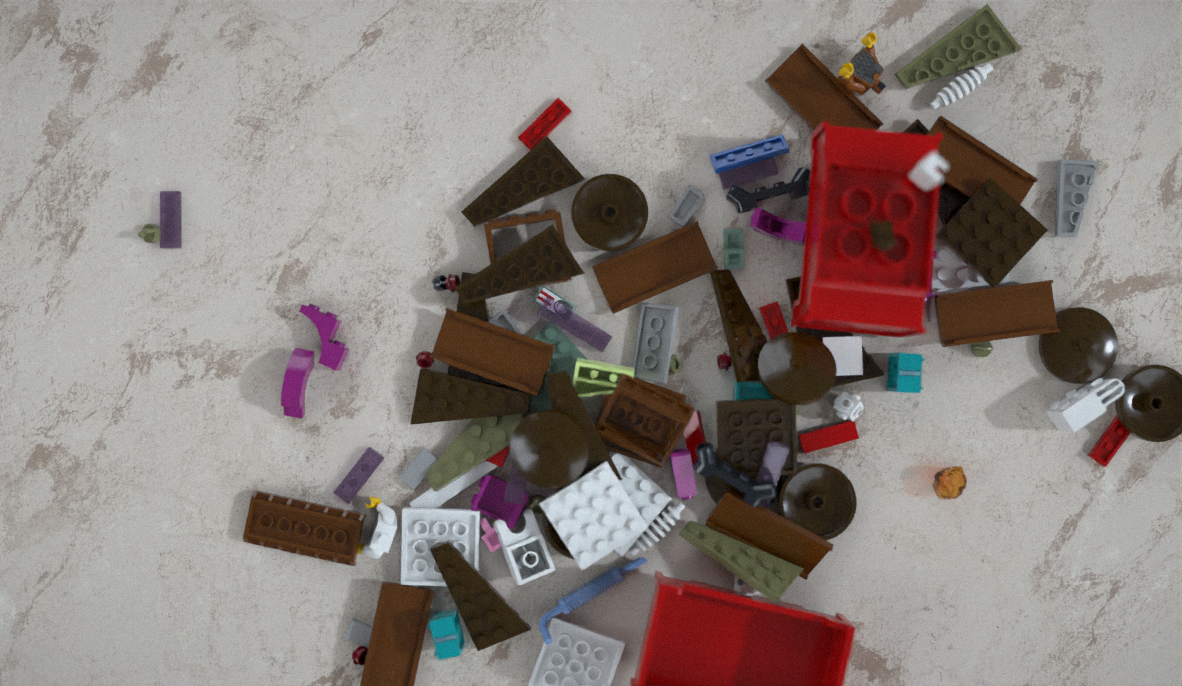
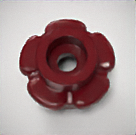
M449 274L448 278L445 279V285L448 290L454 293L456 291L455 287L461 283L458 275Z
M422 351L416 355L417 365L421 368H430L435 360L429 357L432 354L428 351Z
M725 352L717 356L719 370L728 371V367L732 365L731 357L727 356Z
M359 646L353 651L352 659L354 664H365L367 647Z

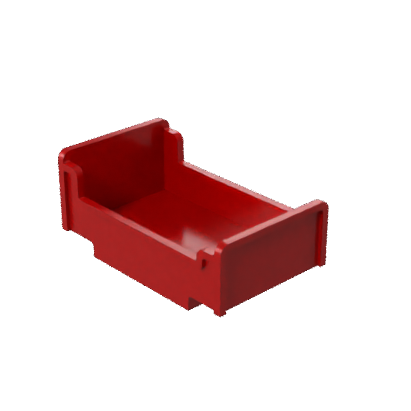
M822 121L811 133L810 156H812L800 293L799 299L794 301L791 327L896 338L926 334V327H923L925 295L930 293L939 183L925 191L908 176L922 159L933 152H938V143L942 141V133L928 136L829 125L827 121ZM935 167V171L940 174V170H937ZM892 221L894 240H897L898 244L892 246V250L879 251L878 248H871L870 223Z
M655 570V590L635 676L630 678V686H843L855 636V626L843 614L836 613L833 616L808 610L803 606L778 601L774 603L766 597L754 594L753 596L742 595L741 591L694 580L688 582L663 576L662 572Z

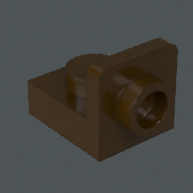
M892 221L872 222L869 224L871 248H878L879 251L892 250V246L898 244L897 240H894Z

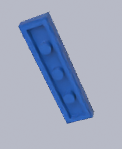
M781 134L710 155V160L717 174L789 153V147L784 135Z

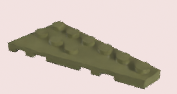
M986 4L894 75L905 89H909L1019 52L1022 48L989 5Z
M524 414L472 419L426 473L433 491L438 492L485 462L488 458L510 446L512 434L518 424L525 418Z
M691 520L679 533L682 538L774 603L781 599L804 569Z

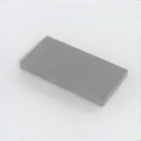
M642 302L631 367L635 371L634 378L667 384L679 307Z

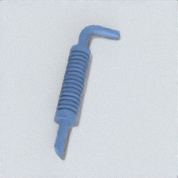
M638 557L620 569L614 566L610 568L611 571L607 570V572H604V575L601 574V577L597 576L598 578L592 579L591 583L589 581L587 582L588 584L585 583L581 588L578 587L571 594L568 593V596L565 595L564 598L558 599L559 605L543 614L539 622V629L545 644L552 643V638L547 628L549 620L561 612H564L565 615L571 613V610L578 609V607H581V604L584 605V602L588 603V601H591V598L594 599V596L598 597V595H601V592L604 593V590L608 591L607 588L611 589V586L613 588L614 584L618 585L617 582L620 584L624 581L623 575L648 560Z

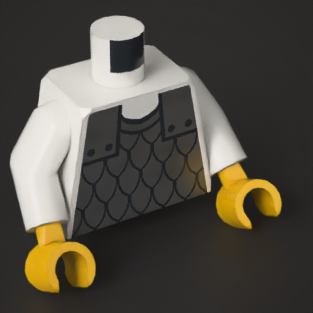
M368 497L371 500V504L366 503V507L377 509L378 512L367 544L365 546L364 543L360 542L357 554L377 559L382 556L383 552H389L397 529V516L394 510L381 503L380 498Z

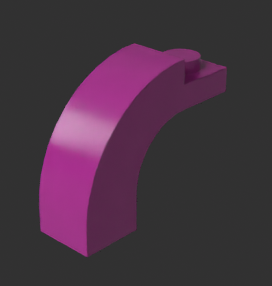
M755 208L750 227L754 228V231L774 239L804 246L806 223L783 219L762 208Z
M295 348L290 357L281 391V406L284 407L285 416L303 419L305 415V391L308 378L314 368V351Z

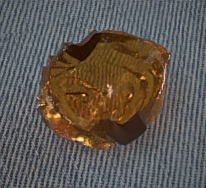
M945 467L934 475L933 490L940 499L952 500L962 495L967 484L963 467Z

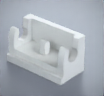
M935 152L922 159L908 176L925 191L943 179L935 171L936 166H940L943 170L948 169L947 165L936 156L937 153Z

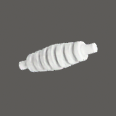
M987 64L983 68L977 66L973 70L953 79V82L951 81L947 87H944L941 92L936 94V100L929 104L931 109L935 110L939 106L946 107L949 103L952 104L956 100L967 96L969 92H972L975 87H978L981 82L986 80V74L993 70L992 65Z
M680 501L675 507L669 506L667 508L670 511L669 513L662 511L663 518L657 515L655 519L658 523L656 524L652 521L650 525L653 528H647L645 530L647 534L642 533L640 535L641 539H637L635 545L629 551L635 556L640 550L644 552L647 550L646 544L650 547L653 546L652 539L658 542L660 540L657 536L658 533L665 537L666 534L662 529L665 528L668 532L671 530L667 524L670 522L673 526L676 522L673 518L676 517L679 520V514L685 508V505Z

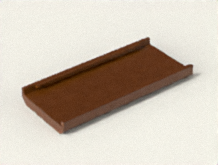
M803 44L765 80L813 130L822 121H827L832 126L878 130L884 124L852 92L848 91L846 86L839 82L837 77Z
M942 116L937 118L926 134L928 136H933L936 133L943 134L942 141L938 143L937 157L947 165L948 169L943 170L940 166H936V169L940 170V175L943 178L942 182L968 199L988 178H991L1021 204L1033 184L1038 181L1036 177Z
M696 221L592 266L609 308L612 314H615L718 269V266H716L699 223Z
M1053 280L936 295L934 302L942 347L1060 332V329L1057 327L1051 284Z
M446 308V314L432 355L429 356L430 358L536 396L539 395L555 351V345Z
M730 488L727 489L705 523L707 527L804 568L800 577L805 580L808 579V575L824 556L833 550L832 543L763 506L754 507L743 501V495Z
M256 490L251 496L243 541L349 566H356L364 519L367 514Z
M388 581L382 582L360 686H414L434 590Z

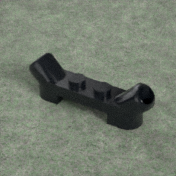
M805 167L798 168L790 183L785 184L784 181L773 184L772 188L766 189V186L754 189L755 192L749 193L734 185L730 188L726 199L735 204L737 214L755 210L757 208V201L789 193L791 200L809 195L811 171Z
M709 442L700 443L696 447L697 460L693 464V468L700 475L707 479L712 474L716 475L744 492L743 501L754 507H760L764 500L776 497L777 489L774 481H754L748 474L734 469L730 463L716 458L713 445Z

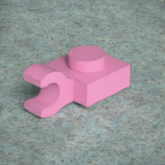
M482 518L480 519V527L484 534L480 537L489 551L493 553L501 545L495 528H491L488 521Z

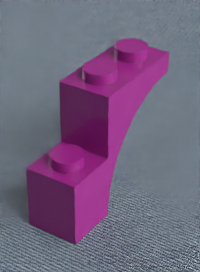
M311 303L308 306L302 305L299 312L306 315L315 324L320 334L322 349L318 363L336 371L341 370L349 349L345 348L346 344L338 340L332 341L342 321L336 319L338 315L329 311L326 314L320 312V307Z

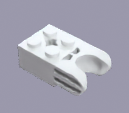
M1099 378L1085 384L1078 390L1073 389L1069 391L1064 399L1051 403L1046 413L1058 430L1076 432L1106 412L1107 409L1105 407L1121 397L1125 392V387L1119 379L1105 380Z
M530 508L524 509L521 513L523 525L518 533H512L504 521L500 519L494 521V528L515 585H522L555 571L543 535ZM526 555L532 557V560H529L530 564L525 561Z

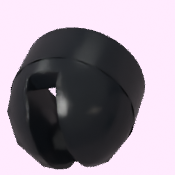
M444 275L435 277L432 280L433 289L436 291L447 290L445 285V279L447 278Z

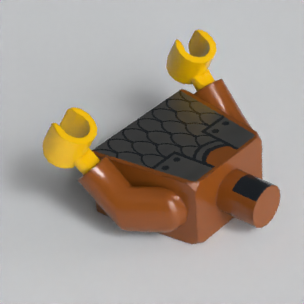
M867 33V36L862 38L861 42L866 46L849 63L842 64L843 69L839 70L837 80L844 84L850 92L864 95L871 88L879 95L886 87L878 79L884 69L879 64L875 54V47L872 45L877 41L875 33Z

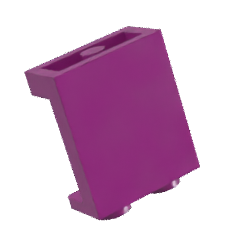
M490 473L486 477L482 476L478 485L481 489L478 494L475 493L470 502L473 505L471 510H480V513L495 520L500 519L506 523L508 528L513 530L530 492Z

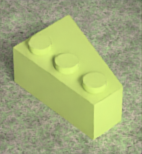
M577 358L573 385L579 397L612 394L622 374L624 373L634 378L635 371L631 367Z

